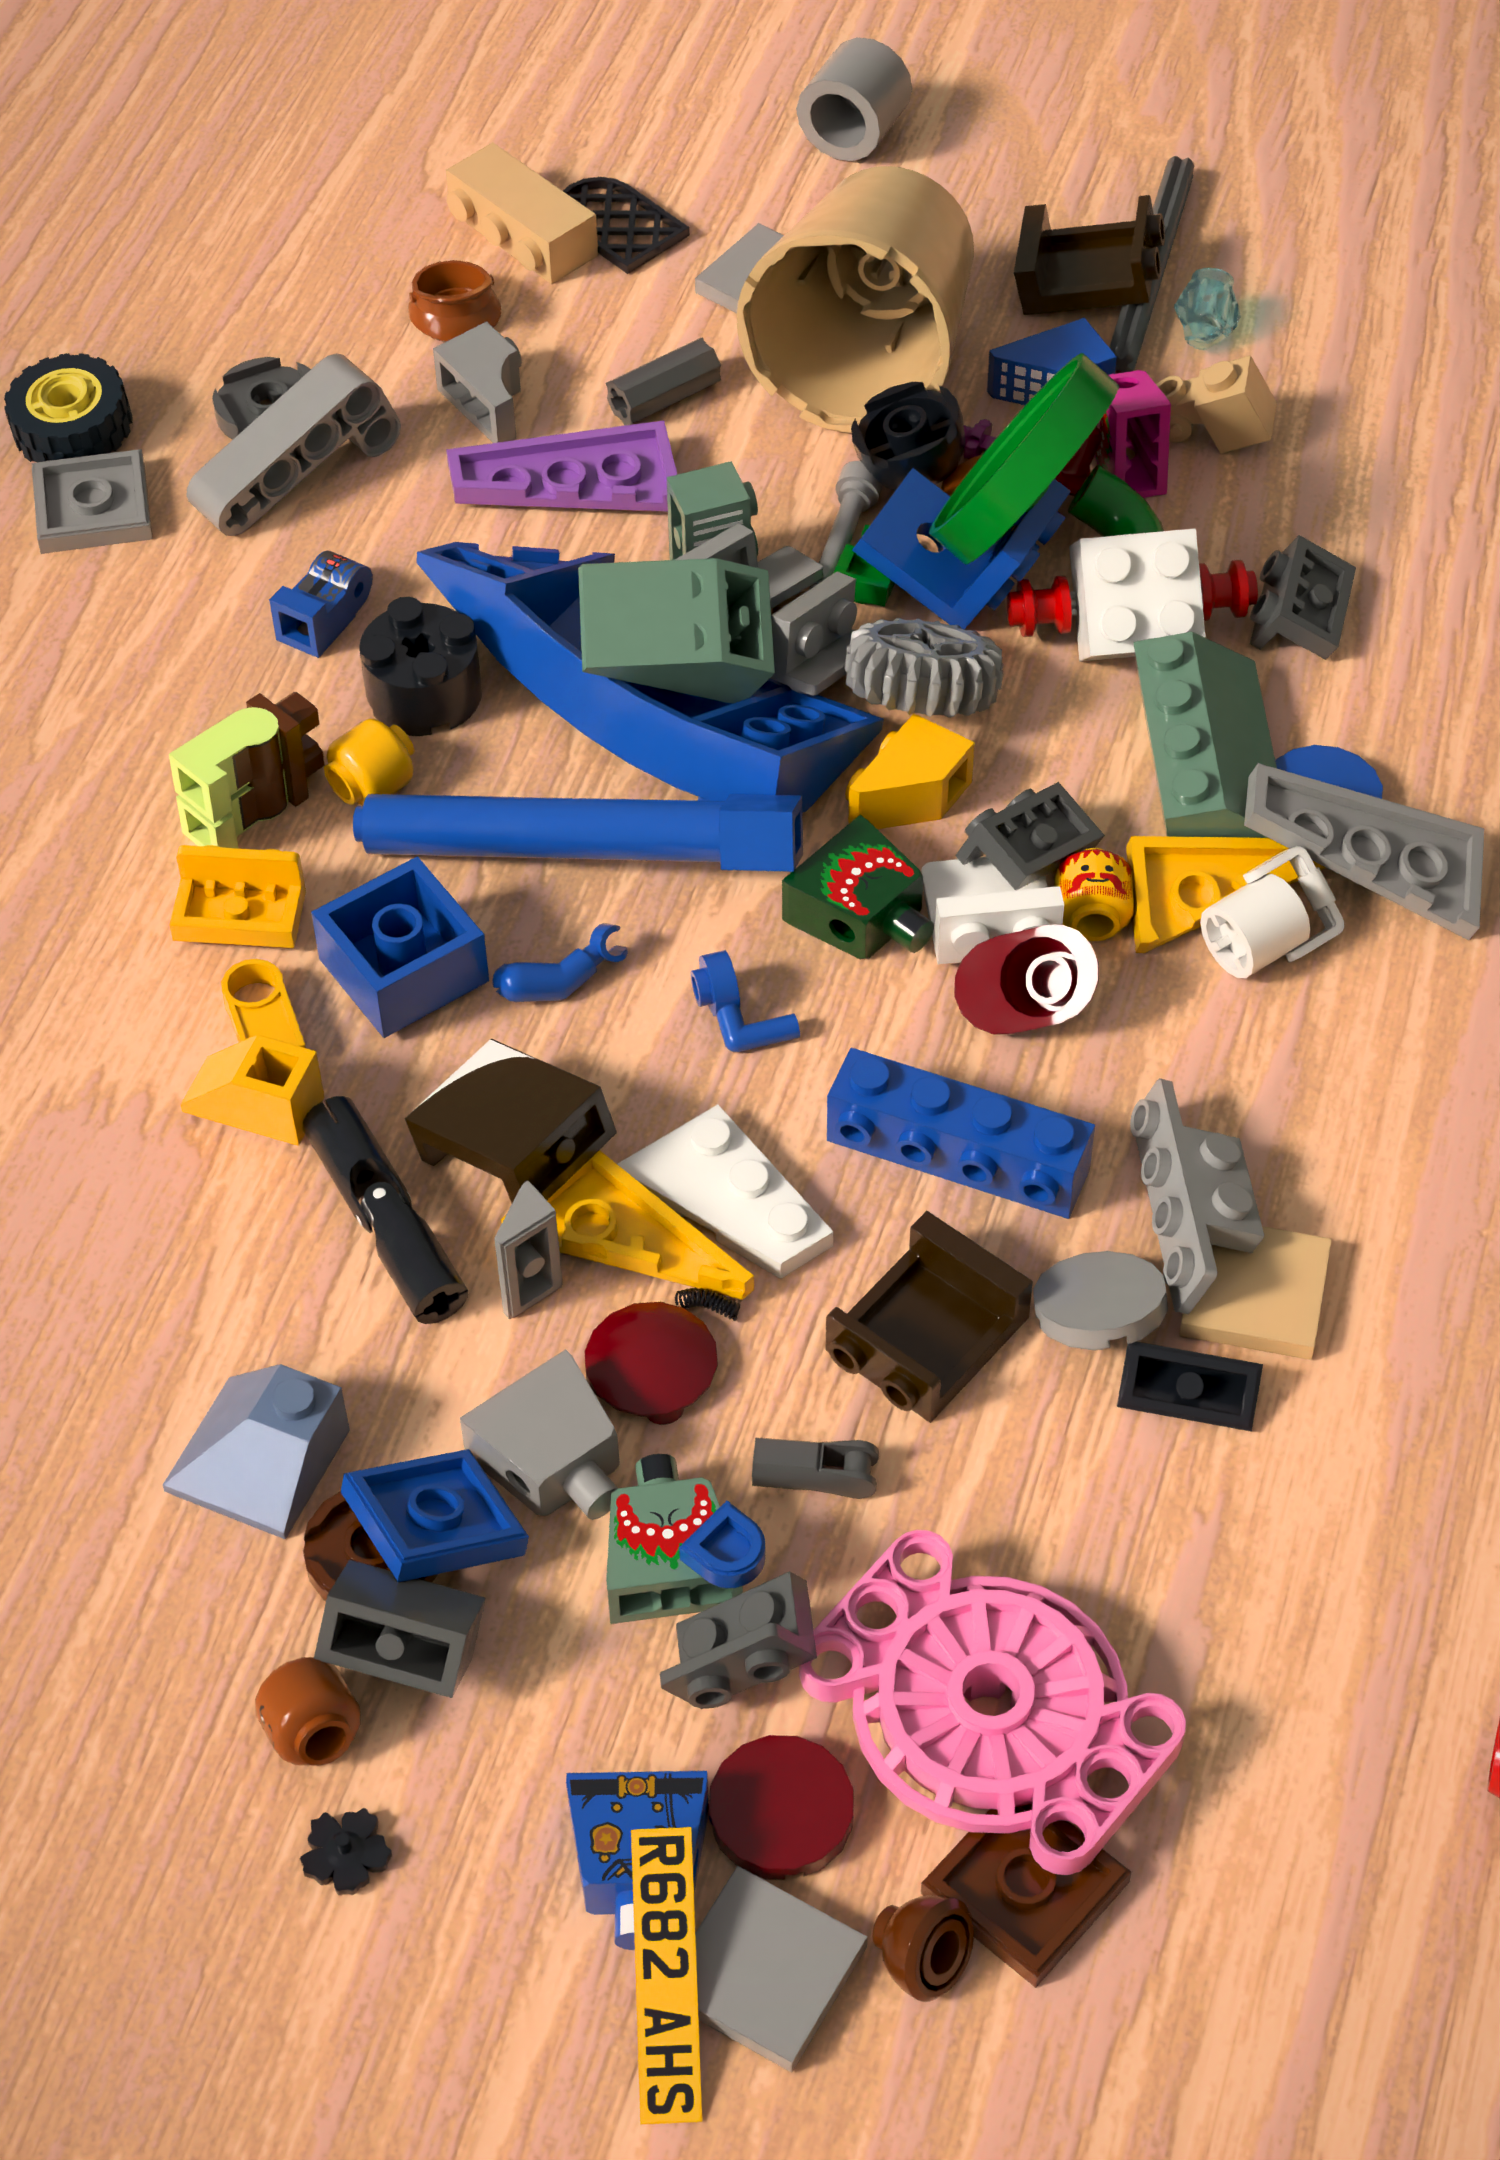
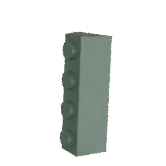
M1194 632L1133 642L1166 836L1268 838L1244 826L1249 775L1258 763L1277 768L1255 661Z

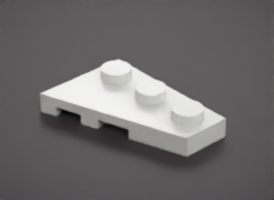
M718 1104L617 1164L681 1217L686 1216L714 1232L718 1243L780 1279L833 1247L832 1229Z

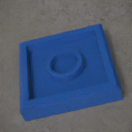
M469 1449L344 1473L341 1494L397 1582L525 1556L529 1540L528 1534Z

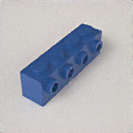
M852 1047L827 1095V1141L1066 1219L1070 1218L1090 1171L1095 1124Z

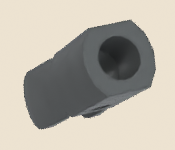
M756 1437L752 1466V1486L812 1490L854 1499L867 1498L875 1494L876 1479L870 1474L871 1466L878 1462L879 1450L874 1444L862 1440L811 1442ZM824 1465L843 1467V1470L826 1469L823 1467Z

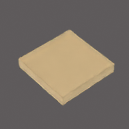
M1262 1226L1265 1237L1253 1253L1211 1245L1217 1267V1277L1190 1314H1182L1179 1336L1312 1360L1332 1239Z

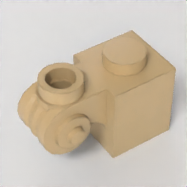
M1251 355L1232 361L1215 363L1208 368L1201 369L1199 376L1183 381L1179 376H1169L1156 384L1171 403L1169 442L1176 443L1187 440L1191 436L1193 424H1203L1206 427L1220 454L1269 441L1272 438L1277 402Z

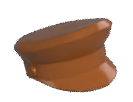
M441 261L425 266L415 274L412 280V292L409 293L410 303L408 305L411 322L422 333L442 342H447L485 322H488L494 328L501 316V304L495 292L491 289V286L494 285L493 276L489 275L481 266L466 261Z

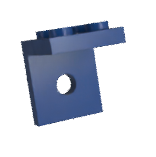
M912 468L852 551L949 625H959L962 629H965L985 605L989 606L992 610H996L1015 584V582L1009 579L1010 576L1020 582L1040 556L1038 552L1040 546L1036 544V541L1038 540L1045 545L1064 521L1065 517L1058 512V509L1071 491L1054 479L1044 496L1028 513L1025 512L1003 537L998 539L980 557L965 565L929 534L935 518L950 496ZM917 534L931 538L937 545L938 552H931L925 549L918 541Z

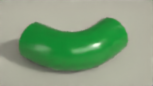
M1099 464L1084 480L1068 508L1069 514L1094 529L1102 537L1164 531L1161 521L1145 498L1121 478Z

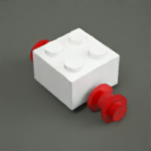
M1196 528L1083 538L1069 546L1073 592H1070L1065 575L1055 576L1051 588L1034 590L1028 579H1022L1020 582L1017 581L1016 591L1009 592L1007 595V614L1010 627L1019 626L1022 637H1032L1037 624L1054 623L1059 634L1070 633L1072 615H1075L1079 662L1135 657L1133 643L1135 641L1186 632H1194L1205 637L1204 621L1210 619L1214 608L1229 607L1235 618L1246 617L1249 605H1256L1258 585L1254 570L1246 571L1242 560H1232L1226 573L1211 574L1205 563H1199Z

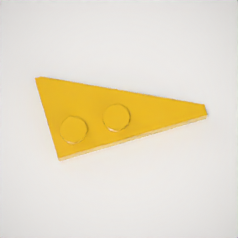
M1131 836L1126 846L1127 863L1131 866L1133 875L1135 912L1132 918L1136 953H1146L1201 927V916L1205 909L1247 884L1243 874L1289 848L1270 838ZM1290 861L1267 873L1284 879L1289 885L1298 881V876ZM1313 861L1316 868L1319 867L1320 870L1326 868Z
M600 1150L547 1200L556 1210L560 1253L699 1289H708L710 1292L714 1291V1293L741 1300L754 1291L753 1274ZM506 1215L501 1219V1224L505 1219Z

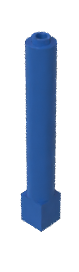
M368 794L363 806L355 808L353 834L357 842H363L367 854L720 862L721 870L794 872L803 856L802 796L729 794L725 801Z

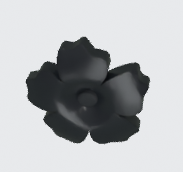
M366 1808L356 1813L346 1812L342 1817V1828L337 1820L326 1812L318 1819L311 1820L312 1832L308 1836V1844L312 1850L300 1857L304 1876L315 1879L320 1885L329 1884L333 1880L335 1891L338 1895H354L361 1887L366 1886L370 1882L368 1872L385 1871L388 1861L392 1857V1852L386 1846L384 1836L375 1835L378 1829L377 1816L370 1814Z

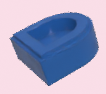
M726 1501L679 1547V1556L683 1563L709 1583L722 1588H737L752 1582L761 1573L765 1564V1538L760 1527L752 1519Z

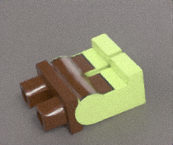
M298 692L291 693L276 704L259 693L246 702L247 708L234 712L169 753L175 792L179 794L176 796L182 833L197 846L213 845L222 848H239L237 837L258 821L271 820L279 816L286 809L288 801L296 807L309 798L307 777L321 769L325 764L323 751L318 743L306 734L320 725L318 709Z

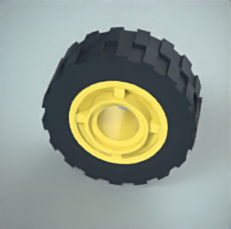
M66 353L59 354L58 357L50 359L47 357L39 360V363L32 367L28 366L22 370V374L18 378L15 377L10 383L11 388L4 397L6 403L4 409L15 444L19 451H23L24 457L30 462H44L106 454L112 451L116 452L122 446L121 442L123 439L128 438L131 431L129 425L132 423V413L122 378L119 377V373L113 365L110 367L107 365L106 360L99 357L97 359L90 357L89 354L79 353V355H70Z

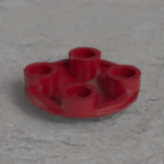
M664 1302L634 1303L611 1313L593 1330L584 1351L586 1380L595 1395L618 1411L647 1417L651 1422L659 1425L671 1424L677 1421L682 1416L684 1408L692 1405L710 1388L718 1367L716 1341L706 1324L685 1308Z

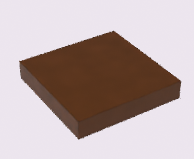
M1032 1804L1015 1807V1814L1032 1810ZM989 1809L985 1815H998L997 1809ZM1063 1820L1050 1823L1042 1833L1045 1842L1051 1848L1060 1852L1077 1850L1085 1841L1084 1834L1070 1822ZM1031 1829L1013 1833L968 1832L922 1881L921 1894L923 1896L944 1895L959 1899L965 1903L972 1917L974 1938L1036 1988L1130 1883L1131 1871L1102 1849L1092 1862L1080 1872L1070 1875L1053 1874L1043 1869L1033 1858L1029 1847Z

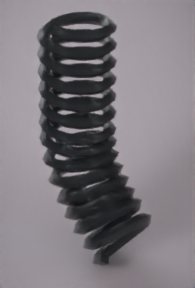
M695 1287L694 1289L677 1291L675 1294L676 1306L679 1305L677 1299L679 1294V1303L682 1308L704 1306L707 1309L711 1308L712 1311L716 1309V1314L720 1311V1315L724 1314L729 1319L733 1317V1321L737 1320L740 1303L736 1304V1301L727 1300V1297L723 1298V1295L719 1296L714 1291L709 1292L708 1289L704 1291L703 1288L698 1289Z

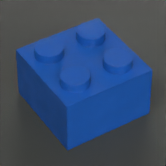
M418 856L311 912L320 961L383 1038L489 982L484 933Z

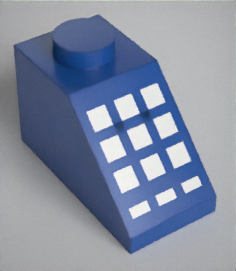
M1084 317L989 350L987 392L994 399L1026 405L1064 365L1080 353H1084L1107 375L1115 374L1117 356Z

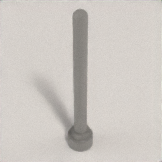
M861 461L849 462L842 468L836 484V493L841 505L819 564L823 566L824 576L810 585L809 590L833 574L846 544L850 545L861 513L873 507L879 499L883 485L869 473Z

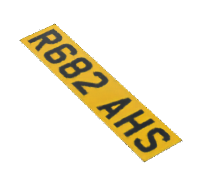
M691 1827L631 1830L640 2125L702 2122Z

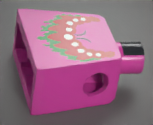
M1136 370L1111 374L1109 376L1119 384V389L1111 405L1097 424L1102 438L1094 456L1096 462L1125 481L1143 498L1167 494L1171 403L1146 371ZM1126 447L1132 449L1136 454L1131 460L1126 454Z

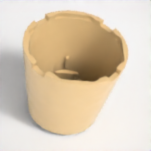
M894 166L867 168L850 175L840 182L762 256L750 272L740 293L737 306V332L748 366L762 387L771 396L775 392L788 403L802 411L799 415L800 418L812 424L834 431L852 433L851 426L854 419H856L859 425L860 420L867 414L864 405L872 397L890 387L909 382H923L926 390L940 391L939 385H943L951 365L974 257V240L971 226L956 199L933 179L916 171Z

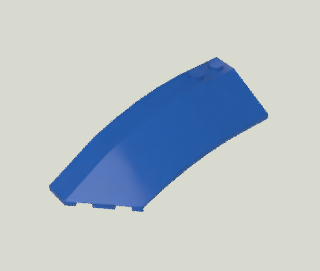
M453 542L417 552L416 563L458 613L465 614L472 619L475 634L496 660L540 701L585 736L619 758L675 788L698 796V801H725L729 794L802 796V813L806 812L882 731L883 718L820 695L795 692L788 685L771 678L750 698L731 704L582 672L578 568L582 564L614 563L615 554L592 552V555L570 561H559V549L512 546V556L505 557L493 556L479 551L478 543Z

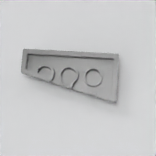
M1258 763L1248 778L1244 826L1289 849L1296 846L1303 847L1314 862L1467 940H1470L1480 928L1484 828Z

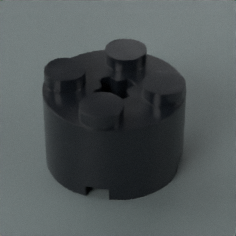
M407 596L393 600L388 605L387 611L375 618L365 629L360 640V658L367 701L373 709V715L377 720L383 722L388 727L397 725L409 736L432 735L431 727L449 723L450 729L462 725L474 714L481 701L482 692L477 638L474 623L469 616L442 605L421 603L416 598Z

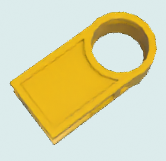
M249 959L234 964L225 972L221 981L225 1009L230 1016L238 1043L258 1034L306 1048L284 985L283 975L277 966L266 960ZM263 983L275 988L267 998L258 1002L248 1003L233 997L240 988L248 984Z

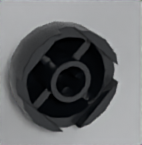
M909 382L893 386L875 395L864 405L867 414L860 420L859 425L856 419H854L851 431L852 442L857 456L869 473L884 487L895 491L912 468L935 485L945 480L957 468L966 445L963 416L958 401L947 388L939 385L941 391L939 393L934 390H926L923 382Z

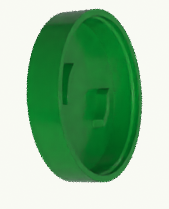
M1080 353L1071 359L1031 398L979 458L940 510L930 528L929 534L965 565L980 557L1025 512L1028 513L1047 492L1050 483L1066 466L1099 423L1114 400L1119 384L1084 353Z

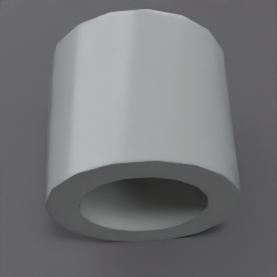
M856 37L842 42L799 96L796 110L799 125L806 138L819 151L837 160L855 161L867 157L877 147L909 104L912 93L911 77L902 58L889 46L874 39Z

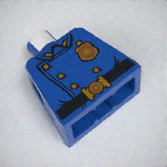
M707 1771L566 1773L570 1818L586 1912L593 1915L615 1914L614 1942L620 1948L635 1950L631 1830L691 1827L693 1886L695 1892L709 1814Z

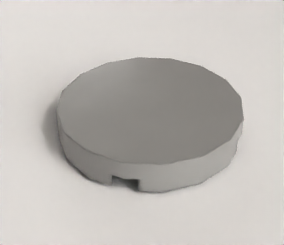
M1102 1251L1082 1253L1057 1262L1042 1273L1033 1288L1035 1315L1040 1321V1328L1049 1338L1073 1348L1103 1350L1110 1348L1109 1340L1127 1337V1344L1137 1342L1158 1328L1168 1311L1164 1275L1151 1262L1133 1254Z

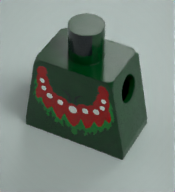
M861 815L782 880V920L858 959L870 958L891 939L910 952L916 953L927 944L934 931V923L920 913L923 896V876L920 870Z

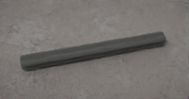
M1174 156L1167 161L1153 206L1154 214H1162L1165 227L1164 246L1157 247L1161 265L1160 279L1152 280L1149 303L1122 305L1109 346L1117 356L1115 371L1120 370L1124 373L1135 369L1192 183L1195 165L1190 158L1182 160L1178 156Z

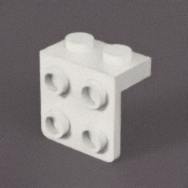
M979 857L966 865L955 859L928 862L922 867L923 891L928 918L934 923L932 938L938 965L959 963L977 944L996 936L1032 929L1042 925L1063 924L1064 902L1060 886L1048 887L1045 876L1018 890H1014L987 857Z

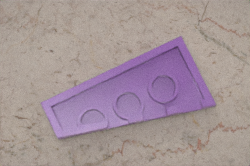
M664 420L446 449L455 504L668 512L667 477L677 475Z

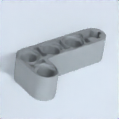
M329 355L315 365L198 470L189 482L186 496L189 503L226 536L239 535L257 522L347 439L367 456L376 457L390 450L400 435V420L377 383L344 355Z

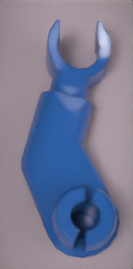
M607 923L599 924L591 934L590 944L583 950L575 949L560 963H505L496 969L493 974V987L498 988L496 992L511 1002L564 1000L597 972L596 966L603 960L620 962L627 957V947L616 945L609 951L606 949L608 936L613 932L619 931L620 926Z

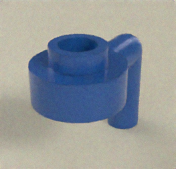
M722 950L699 957L700 969L691 970L690 973L694 996L699 1007L708 1005L712 1015L717 1017L724 1044L728 1050L742 1052L800 1038V1028L794 1013L745 1025L740 1010L738 983L727 951Z

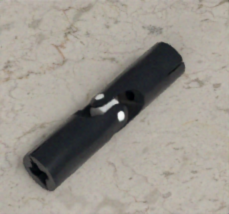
M335 1096L325 1100L337 1123L334 1122L321 1101L306 1114L303 1120L304 1133L359 1224L369 1233L373 1232V1227L376 1235L377 1255L416 1320L423 1324H432L449 1318L467 1300V1287L429 1225L413 1210L412 1200L406 1187L353 1101L345 1096ZM362 1196H364V1198H363V1200H362V1202H361V1205H360L359 1202H358V1200H359Z

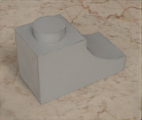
M485 322L433 348L437 390L493 443L515 440L516 429L512 396L521 392L519 367L522 365V358L516 344L510 338H504L488 322Z

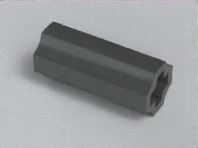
M698 338L606 383L608 390L607 400L614 415L619 417L624 425H631L720 382L721 364L714 348L710 347L703 338Z

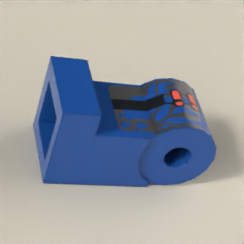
M329 550L319 554L311 564L308 573L293 589L282 586L269 599L276 640L320 658L356 617V613L367 600L373 582L371 568ZM303 622L307 623L309 636L301 634L297 630Z

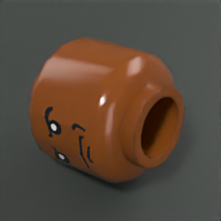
M314 1657L298 1658L279 1666L264 1680L255 1698L256 1717L270 1743L284 1761L294 1765L321 1766L333 1762L341 1757L349 1748L361 1724L360 1706L337 1667L333 1664L314 1659Z

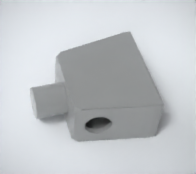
M566 1349L460 1417L464 1450L469 1449L484 1472L535 1514L548 1516L570 1500H573L591 1520L598 1519L610 1511L611 1494L618 1488L608 1475L613 1473L620 1464L618 1436L612 1422L580 1368Z

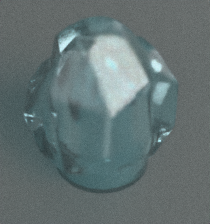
M1217 268L1196 270L1174 304V309L1183 325L1184 338L1187 344L1195 349L1204 350L1214 346L1225 339L1238 326L1241 315L1233 291L1234 279L1226 271Z

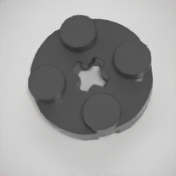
M275 357L248 360L229 369L223 376L224 385L218 392L215 389L212 396L215 417L219 428L229 438L234 439L272 405L260 404L261 401L269 399L274 403L311 369L296 362L297 370L292 367L281 366L280 358Z

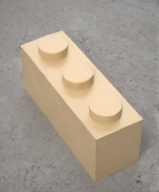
M490 143L446 169L447 204L454 217L470 225L484 235L492 245L502 248L516 258L524 268L534 271L550 284L557 282L598 256L596 214L495 143Z

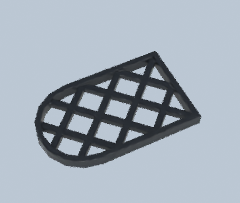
M585 178L570 184L563 190V192L585 207L587 202H605V210H591L596 214V219H603V227H597V235H602L601 242L598 241V253L627 274L690 236L687 225L630 185L615 178ZM603 188L607 189L606 194H588V190ZM613 190L622 194H613ZM612 202H631L630 210H611ZM637 204L646 210H637ZM610 219H629L628 227H610ZM636 219H654V227H635ZM661 221L670 227H660ZM627 235V244H608V236ZM634 235H653L652 244H633ZM660 235H669L659 241ZM615 252H626L625 259ZM632 252H641L632 258Z

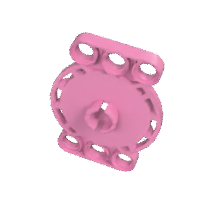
M914 1530L903 1534L894 1541L813 1630L817 1656L826 1651L840 1652L851 1661L852 1667L850 1671L838 1679H825L817 1675L812 1669L811 1663L813 1660L799 1666V1678L803 1688L810 1696L822 1702L835 1703L853 1698V1721L861 1751L878 1779L906 1806L934 1822L969 1832L1013 1833L1031 1829L1029 1847L1033 1858L1043 1869L1060 1875L1080 1872L1092 1862L1177 1759L1183 1746L1186 1719L1182 1709L1172 1699L1162 1694L1145 1693L1128 1698L1127 1683L1117 1653L1100 1627L1071 1601L1043 1586L1010 1577L970 1576L951 1580L953 1554L949 1544L940 1535L927 1530ZM924 1553L934 1557L939 1562L941 1568L932 1578L918 1580L909 1577L902 1570L901 1563L909 1555ZM875 1601L889 1605L895 1611L897 1617L886 1628L871 1629L864 1626L858 1620L856 1613L866 1603ZM1091 1646L1094 1647L1106 1665L1109 1676L1101 1673L1096 1655ZM1006 1686L1012 1690L1011 1709L1004 1714L996 1716L983 1715L973 1710L965 1701V1698L971 1702L973 1699L980 1697H995L999 1699L1005 1692ZM878 1691L877 1694L864 1701L865 1694ZM1145 1716L1157 1717L1170 1727L1172 1737L1166 1743L1158 1746L1146 1745L1136 1739L1132 1733L1131 1726L1139 1718ZM880 1722L885 1743L890 1749V1753L885 1759L872 1740L868 1723ZM1113 1768L1124 1775L1129 1788L1120 1797L1113 1799L1103 1798L1090 1789L1087 1779L1097 1769ZM905 1771L921 1787L936 1795L935 1801L912 1789L898 1775ZM953 1803H957L974 1809H997L998 1815L971 1814L953 1809L951 1806ZM1032 1804V1810L1015 1814V1807ZM1059 1820L1070 1821L1082 1830L1085 1841L1077 1850L1070 1852L1057 1851L1045 1842L1042 1834L1045 1827Z

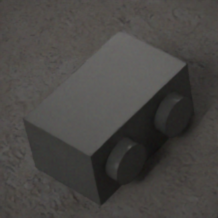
M349 1559L327 1595L314 1659L453 1698L472 1660L486 1598L421 1579L397 1582L389 1570Z

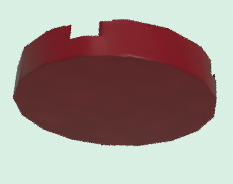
M768 1735L741 1745L721 1763L710 1785L709 1820L719 1849L736 1866L763 1879L785 1880V1875H797L804 1872V1876L822 1870L842 1852L853 1828L854 1789L844 1766L826 1748L799 1736Z

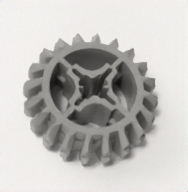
M896 618L893 621L880 619L874 623L861 625L858 630L852 632L845 660V671H847L846 685L853 689L854 694L860 698H866L871 704H882L888 710L897 709L906 711L909 715L919 713L926 714L929 717L932 715H945L951 718L956 714L968 716L975 713V711L981 712L988 709L990 704L996 702L998 690L1002 686L1004 672L1002 649L995 645V642L989 637L981 636L976 630H964L959 625H946L940 623L939 620L935 622L922 621L919 618L916 620Z

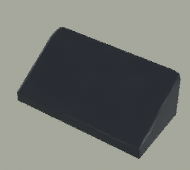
M1142 1342L1130 1343L1127 1345L1117 1407L1252 1432L1263 1364Z

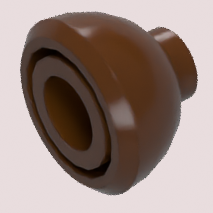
M925 1895L909 1900L901 1907L890 1905L883 1909L875 1921L872 1938L874 1945L882 1950L884 1964L894 1982L913 1998L922 2002H928L945 1994L960 1979L971 1956L974 1928L970 1911L961 1900L944 1895Z

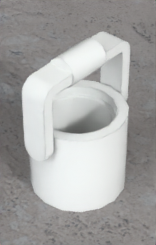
M1300 846L1284 850L1243 874L1247 884L1202 912L1200 921L1202 935L1209 951L1217 963L1236 978H1247L1284 955L1289 962L1295 961L1336 937L1344 929L1343 917L1334 902L1336 901L1335 896L1320 868L1315 867L1306 849ZM1287 861H1290L1298 876V882L1313 910L1317 911L1325 926L1324 930L1309 938V917L1303 902L1295 890L1284 879L1274 874H1267Z

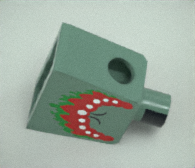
M653 1454L640 1459L635 1465L638 1486L618 1488L611 1494L606 1578L610 1623L616 1624L702 1612L742 1594L743 1586L737 1588L715 1586L680 1560L679 1547L720 1508L711 1482L702 1477L679 1480L676 1459L667 1454Z

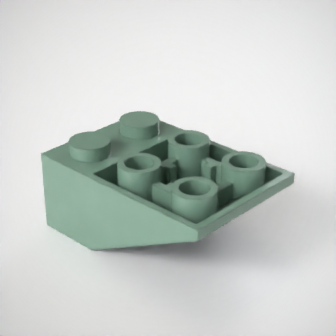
M718 558L582 564L578 568L582 672L731 704L750 698L775 674L768 570Z

